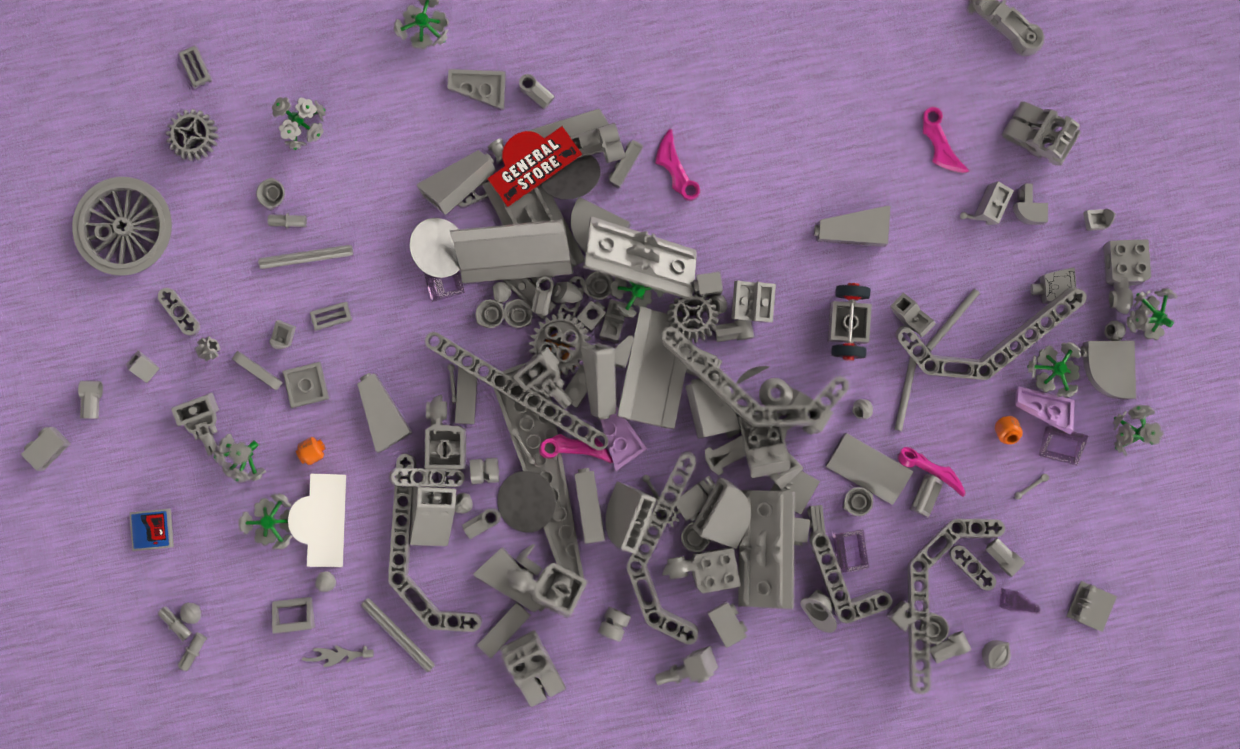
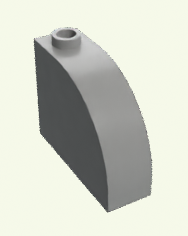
M578 197L571 214V228L578 245L585 253L587 252L589 218L591 216L630 228L629 221L581 197Z
M1135 341L1084 342L1083 346H1081V357H1083L1085 373L1095 389L1111 398L1135 399Z
M719 477L692 528L704 538L737 549L749 526L751 509L747 497L733 483Z
M617 481L606 512L607 534L610 541L616 547L632 553L637 552L657 499L633 486Z

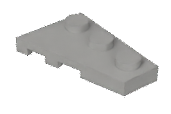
M448 69V90L504 110L505 71Z

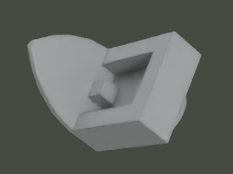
M1110 209L1087 210L1083 212L1086 230H1105L1112 225L1116 213Z
M565 281L556 283L552 291L551 301L555 303H575L582 300L583 297L575 285Z
M281 320L276 321L272 337L269 341L270 345L274 349H285L291 346L296 326Z
M532 544L524 549L516 560L524 566V571L531 575H538L543 568L527 558L535 544Z

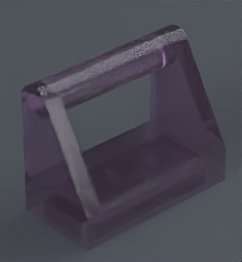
M459 271L452 275L456 290L449 292L444 291L441 278L433 277L423 272L432 302L465 293Z
M1046 426L1039 456L1077 466L1087 443L1088 435L1072 432L1070 435L1057 427ZM1054 436L1077 442L1074 457L1047 450L1051 437Z
M864 530L833 534L836 559L841 573L869 568ZM857 535L861 565H847L843 537Z
M1001 588L1000 608L1028 613L1040 612L1039 606L1018 591Z

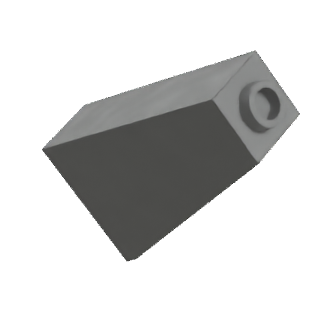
M477 150L417 184V187L425 199L446 215L496 171L492 164L494 161L487 153L484 155Z
M891 206L821 219L818 225H815L814 236H817L818 242L885 247L888 244Z
M599 343L581 347L591 415L598 417V419H608L610 415L616 414L614 348Z
M368 373L361 377V382L357 384L375 450L377 453H381L410 435L412 431L378 376Z
M589 468L578 469V473L575 474L585 544L605 541L594 471H590Z
M503 547L473 574L476 578L533 612L537 610L541 612L546 608L533 601L531 593L525 591L524 594H520L509 588L508 569L516 571L517 568L522 570L523 568Z

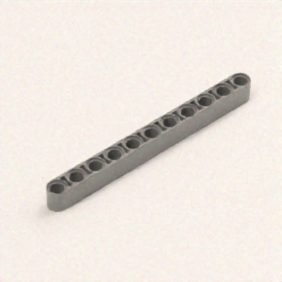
M431 332L426 336V346L592 448L603 450L607 447L608 438L599 430L531 389L525 391L522 388L520 396H513L512 389L516 386L521 387L516 380L439 333ZM437 336L440 342L437 346L433 347L430 345V340L432 337ZM453 346L456 348V353L454 356L449 357L446 354V350L448 347ZM470 356L473 362L470 366L466 367L463 365V359ZM483 366L489 368V374L485 377L479 374V370ZM499 376H503L506 379L502 387H498L495 383L496 378ZM532 396H536L539 399V403L535 407H531L528 404V400ZM548 406L555 408V414L552 417L545 415V409ZM565 416H569L572 419V423L568 427H564L561 424V420ZM581 426H585L589 430L588 435L585 437L578 435L577 431ZM597 436H602L605 439V444L602 447H597L594 444V439Z

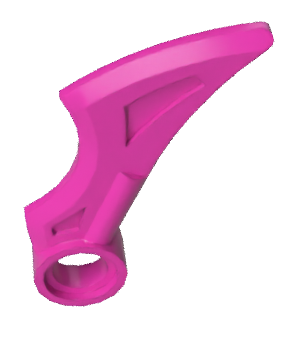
M937 107L928 108L922 117L924 122L923 134L929 137L934 145L935 152L932 162L951 171L968 173L969 169L954 154L940 125L943 119L942 111ZM935 112L938 116L937 121H929L928 113Z
M669 129L658 149L656 164L665 167L671 174L672 189L680 193L684 199L693 201L700 195V187L697 182L689 180L675 150L672 129ZM686 187H695L696 193L692 196L687 195L685 192Z
M562 434L544 440L539 446L541 456L547 459L555 457L558 453L589 455L610 464L613 463L612 457L606 448L596 450L579 439H569ZM596 437L594 439V444L597 447H602L603 444ZM547 443H550L554 446V452L552 454H549L545 451V445Z
M909 447L902 448L897 457L902 465L910 468L917 466L948 484L962 497L965 496L964 487L950 466L936 465L914 449Z

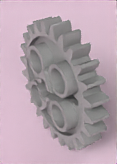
M560 313L558 319L553 314L551 321L546 317L545 324L539 322L540 329L534 328L537 334L530 335L534 341L529 342V345L534 348L529 350V352L535 354L532 357L534 358L546 347L552 348L551 352L560 361L557 365L560 374L563 371L565 375H568L569 369L574 373L575 366L581 368L579 363L583 361L581 347L589 346L590 344L587 341L591 337L586 335L589 331L586 328L583 329L584 324L582 322L578 323L579 320L576 317L572 320L569 314L565 318ZM558 330L557 335L551 337L552 331ZM571 335H576L574 341L568 342ZM545 340H551L552 342L557 344L563 343L567 347H575L576 349L570 350L567 347L561 345L557 347L554 343L545 342ZM565 353H569L568 359L562 360V356Z

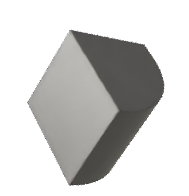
M139 350L126 364L130 372L146 383L159 370V367Z

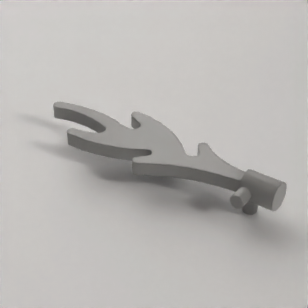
M336 645L335 648L338 652L326 648H313V651L321 652L322 655L316 658L303 657L302 660L313 662L328 659L329 662L323 665L328 667L337 664L346 655L348 656L347 663L360 656H363V658L374 657L373 649L367 650V646H363V652H356Z

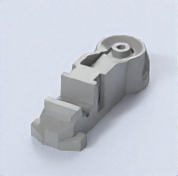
M970 0L967 11L971 14L974 11L1006 36L1011 41L1016 53L1021 56H1031L1042 48L1045 39L1043 30L1038 25L1029 23L1013 6L1009 8L1005 4L1007 1Z
M781 426L783 436L785 439L787 435V428L786 426ZM742 436L715 450H712L711 447L705 449V461L717 475L724 473L723 467L746 456Z

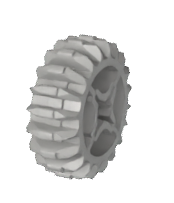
M191 109L190 114L187 110H184L183 116L177 113V120L171 118L174 124L167 125L171 131L166 132V135L170 137L166 141L171 144L169 148L175 150L174 154L177 156L181 155L182 159L185 160L188 157L190 161H193L195 156L197 160H201V154L207 157L206 151L213 152L211 145H217L213 139L219 138L215 134L218 128L213 126L215 124L214 120H209L210 116L208 114L204 115L201 110L196 113L195 109ZM191 122L188 127H183L186 123ZM201 123L205 126L206 137L200 134ZM179 133L184 136L183 143L185 144L183 147L179 142ZM186 133H188V134H190V133H191V134H194V133H195L198 137H196V136H191V137H189V135H187ZM199 142L202 143V144H201L200 146H198L197 148L191 149V148L194 147V145H195L196 143H199Z
M698 292L695 293V296H692L691 300L682 297L680 299L675 298V304L671 303L669 305L671 310L667 311L669 327L677 329L689 341H691V338H694L695 343L698 342L699 337L703 341L705 340V335L710 337L712 335L711 331L716 330L715 324H718L719 320L716 318L719 313L715 311L716 305H711V298L705 300V295L698 297ZM680 310L685 317L681 324L677 319V314ZM704 311L708 315V321L706 324L703 323V319L701 318ZM692 315L693 317L694 315L696 316V319H690L689 316Z

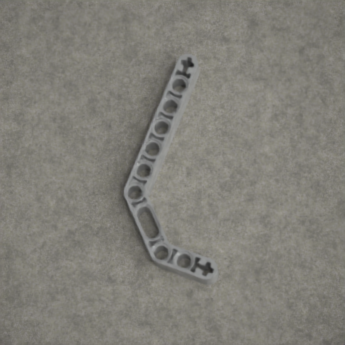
M1068 288L980 359L932 355L908 326L899 327L896 330L895 336L917 365L928 375L987 380L1086 302L1087 297L1086 293L1079 288ZM1074 293L1077 294V300H1074ZM1063 304L1064 310L1057 314V306ZM1048 317V323L1041 326V319ZM1028 329H1033V335L1029 338H1026V331ZM902 333H908L907 335L912 340V342L909 343L905 338H903ZM1013 341H1017V348L1010 350V344ZM921 346V352L917 355L913 354L914 347ZM1002 353V360L995 362L996 354ZM932 360L934 363L933 367L925 369V363ZM948 362L968 364V370L965 372L945 371L944 365ZM986 365V373L980 374V367Z
M669 327L662 333L663 345L753 427L816 425L845 395L849 388V383L845 378L836 377L810 405L760 406L677 329ZM667 335H674V341L672 339L668 341ZM682 347H687L690 349V353L683 355L679 350ZM702 360L705 365L702 368H697L694 362ZM711 373H716L719 376V379L717 381H711L708 378V375ZM841 384L842 388L839 389L834 395L832 392L834 391L836 386ZM725 386H730L733 389V393L727 395L722 389ZM821 398H829L831 404L828 406L823 405ZM744 399L748 406L740 408L737 405V401ZM793 411L798 415V419L792 421H775L771 417L773 412ZM814 411L818 417L815 420H811L807 413ZM757 412L761 414L762 420L754 421L751 415Z
M684 452L679 456L650 516L639 546L647 544L650 550L642 552L640 547H638L637 552L631 554L627 564V570L646 623L650 627L685 644L695 643L698 637V628L695 624L661 607L647 563L695 467L696 457L691 452ZM688 457L690 458V462L692 464H688L684 471L682 470V467L684 465V461L682 459L686 460ZM678 474L684 478V481L679 484L673 480V477ZM672 492L675 495V499L669 501L665 498V494ZM659 509H663L666 511L667 516L660 518L656 512ZM656 527L658 534L651 535L648 532V528ZM638 561L642 567L634 569L631 563ZM641 579L646 580L653 597L651 602L644 601L638 586V581ZM657 613L660 618L652 620L649 615ZM673 621L677 624V627L671 629L667 626V623ZM682 625L683 629H681V633H679L680 626ZM689 630L693 631L689 637L686 636V632L688 633Z
M402 454L398 457L396 468H405L402 461H405L406 457L408 461H411L407 468H416V460L412 455ZM398 472V475H395V479H397L399 483V480L402 479V477L405 476L408 478V475H400V473ZM395 485L388 575L389 584L429 629L465 632L478 630L482 625V618L479 614L439 611L408 575L412 493L414 486L405 488ZM401 496L408 498V504L405 507L399 504ZM400 515H404L407 518V523L404 526L398 523ZM400 534L406 539L404 545H399L396 542V538ZM397 554H401L404 557L402 565L397 564L395 561ZM396 573L401 574L403 577L401 584H397L394 581ZM408 588H413L425 601V610H419L406 595ZM431 615L438 616L439 623L437 625L430 623L429 618ZM450 616L458 618L457 626L449 624ZM462 616H465L464 621H470L473 617L474 621H478V624L471 627V623H465L464 627H461L463 623Z
M954 519L948 522L908 563V604L910 605L908 618L912 614H916L915 619L908 626L909 685L914 693L924 694L930 689L928 570L959 538H997L1003 535L1005 525L1002 521L997 519ZM953 523L960 527L958 534L952 531ZM972 524L978 525V534L972 532ZM992 526H994L995 528H998V531H997V532H994V530H987V531H985L986 528H989V527H992ZM939 537L945 538L946 546L934 558H930L927 555L928 548ZM916 561L922 565L920 572L915 571L913 567ZM915 581L922 583L923 587L920 592L914 588ZM917 600L923 604L921 611H917L914 608V603ZM917 620L923 623L921 631L916 630L914 626ZM917 640H921L924 645L920 651L915 648ZM918 659L924 663V667L920 671L915 667V662ZM915 673H916V674H923V673H924V676H920V679H919V676H915ZM920 681L924 683V687H916V683Z

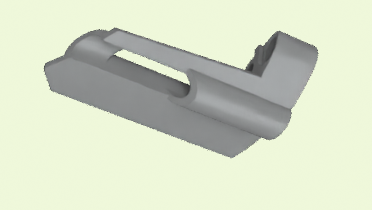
M600 109L529 130L545 138L563 126L581 151L582 155L580 157L603 152L607 163L625 158L616 124H609Z

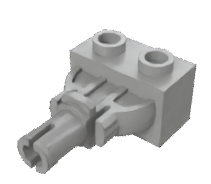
M548 347L523 365L513 376L525 391L532 388L537 392L543 393L547 398L550 396L554 397L563 409L573 402L562 389L565 383L560 378V371L557 367L560 361Z
M213 393L171 408L177 425H184L194 435L195 440H202L207 455H212L216 451V442L213 435L218 432L215 424L217 420L216 412L219 411Z
M711 646L693 651L683 659L684 665L679 667L676 664L673 665L670 670L656 674L655 680L658 685L671 681L678 684L682 682V679L688 677L691 682L697 680L698 683L708 680L710 676L714 675L713 672L718 669Z

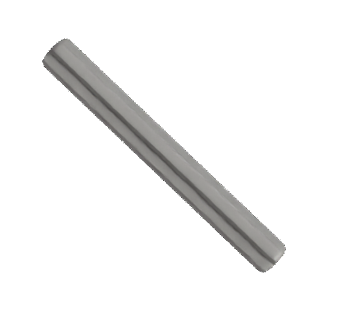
M351 245L265 257L260 258L258 263L261 269L345 257L353 255V248Z
M368 598L361 604L426 672H429L435 666L371 599Z

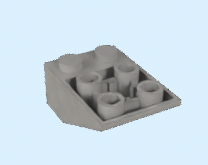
M773 412L771 414L772 419L779 421L777 412ZM759 413L751 415L754 421L762 420V416ZM738 417L751 478L790 471V458L782 428L753 427L742 417Z
M413 487L409 545L448 546L455 512L456 489Z

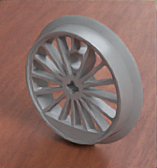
M131 177L110 178L90 188L79 201L72 222L74 242L81 256L94 268L112 275H131L153 265L164 253L172 231L171 214L162 195L148 183ZM119 191H127L124 214L117 194ZM132 191L139 192L140 196L129 214ZM110 194L114 196L120 217L104 200ZM146 196L149 205L135 216ZM101 201L116 220L97 212L94 208ZM152 210L154 217L138 221ZM95 213L113 224L89 223L91 214ZM155 221L157 229L136 226ZM123 224H126L127 226L124 227L125 230H121ZM89 226L95 227V235L89 236ZM104 228L109 229L107 237H102L101 233ZM135 230L158 232L157 241L155 242ZM133 234L154 244L153 248L147 252ZM131 238L145 254L139 260L136 258ZM94 239L104 241L96 249L91 244V240ZM115 240L108 255L103 259L98 253ZM127 240L133 262L124 264ZM121 242L119 264L111 263L110 260Z

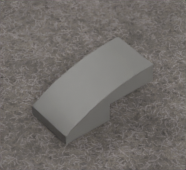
M610 299L599 339L618 344L625 316L621 315L616 307L621 302Z

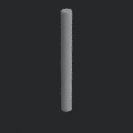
M973 289L926 345L929 351L935 348L980 294L979 291Z
M911 356L894 429L897 431H902L916 368V362Z

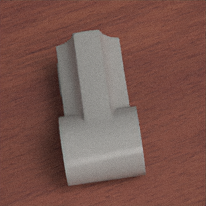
M531 74L521 76L519 87L522 93L527 94L543 109L548 107L555 96L536 81ZM526 80L532 81L533 86L531 88H525L522 85L523 82Z
M543 276L537 280L531 312L548 315L554 288V282L550 277ZM542 280L550 282L549 290L541 289L540 282Z
M736 320L734 323L716 325L715 335L717 342L754 338L752 321Z
M80 381L78 387V394L81 398L80 418L99 419V399L103 394L102 382Z
M493 508L485 510L480 515L462 525L469 539H472L492 526L497 525L501 520V514ZM489 512H493L496 516V520L493 523L487 520Z
M998 538L991 541L985 549L1010 577H1013L1025 564L1020 556L1013 551L1011 552Z
M963 631L956 632L947 637V640L930 647V653L937 664L971 650Z

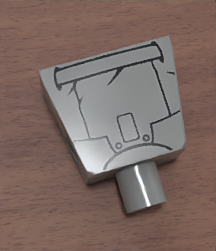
M1075 268L1040 276V283L1031 284L1030 286L1031 295H1041L1042 303H1051L1068 288L1076 287ZM1074 293V300H1077V294Z

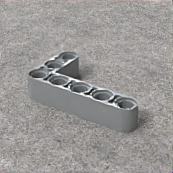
M815 531L810 535L809 541L828 595L833 603V609L840 621L851 623L886 610L891 606V596L882 589L850 599L828 536L822 531ZM823 536L824 542L821 545H816L815 539ZM829 554V562L822 563V557ZM835 572L837 574L836 579L828 581L829 574ZM840 590L843 591V596L840 599H835V593ZM885 595V601L882 604H878L879 596ZM862 602H867L868 604L865 610H859ZM849 609V615L841 617L842 610Z

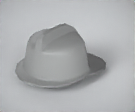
M816 590L809 598L806 597L801 600V607L818 629L828 633L835 631L837 623L832 615L833 603L829 597L820 590Z

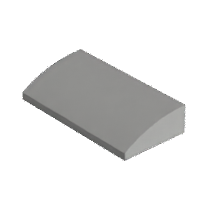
M844 433L826 465L830 470L867 489L872 494L892 505L914 472L847 433Z

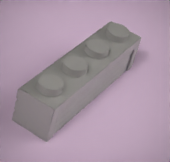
M634 140L628 143L627 151L624 152L625 158L621 159L620 163L617 162L614 167L616 170L614 173L611 172L608 178L610 179L609 183L618 188L621 187L643 149V145Z
M809 506L807 512L811 519L809 528H812V533L822 531L826 534L823 506ZM823 536L815 539L816 545H821L824 542Z

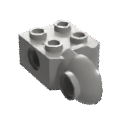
M1149 239L1109 241L1103 245L1106 283L1114 286V291L1109 293V305L1122 314H1128L1133 305V293L1129 286L1139 285L1151 278Z
M779 378L766 380L759 390V398L765 406L810 405L814 401L804 393L791 388L784 380ZM773 388H776L780 391L779 398H773L771 396V390ZM830 410L816 425L804 426L802 429L811 435L822 432L833 412ZM793 411L780 412L781 415L787 416L786 419L788 421L798 419V415ZM809 411L811 415L810 419H817L818 416L816 412Z
M442 394L438 395L431 402L426 403V418L431 419V427L425 430V469H465L466 429L461 426L443 425V420L447 419V402L443 401Z
M732 547L694 553L692 559L685 560L684 556L667 559L668 564L664 567L662 575H669L670 579L688 576V572L692 571L695 586L702 594L741 587L734 548Z
M555 563L543 569L537 581L533 580V575L522 569L517 568L516 571L508 569L509 588L520 594H524L525 591L531 593L533 601L565 618L571 616L588 582Z

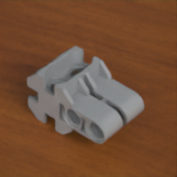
M1021 101L1012 116L1013 119H1010L1002 133L1005 139L1026 148L1038 158L1043 156L1049 160V163L1062 166L1080 135V130H1078L1080 125L1068 116L1065 119L1058 116V113L1052 109L1043 110L1030 103ZM1059 127L1063 128L1059 132L1053 131L1055 129H1058ZM1047 143L1053 144L1047 148L1043 147Z
M535 630L500 648L503 661L509 673L511 672L516 685L521 689L531 707L547 699L542 688L543 686L550 697L566 689Z

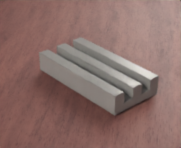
M196 45L178 53L194 88L212 81ZM193 51L198 59V62L202 68L205 78L202 77L198 69V66L191 53ZM186 54H188L192 66L197 74V77L199 79L198 81L195 80L192 74V71L184 56Z
M348 302L310 312L315 331L352 321ZM344 307L345 309L344 311L320 318L315 317V315ZM346 315L345 318L317 325L318 322Z

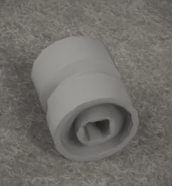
M486 458L485 461H482V459L470 460L471 483L482 484L484 480L488 483L499 482L498 458Z
M608 606L604 616L606 621L601 623L598 633L620 642L624 635L623 627H627L631 616Z

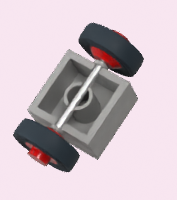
M858 283L836 286V297L849 301H833L830 303L828 342L844 343L832 346V356L843 358L845 361L866 358V347L855 344L869 343L872 304L856 303V301L870 298L871 290L869 287L859 286Z

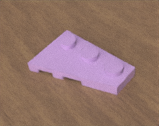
M1023 387L1017 388L1015 406L1070 435L1073 432L1075 400Z
M617 406L616 414L610 415L608 419H600L604 434L608 438V447L616 471L647 449L625 418L617 416L619 410Z

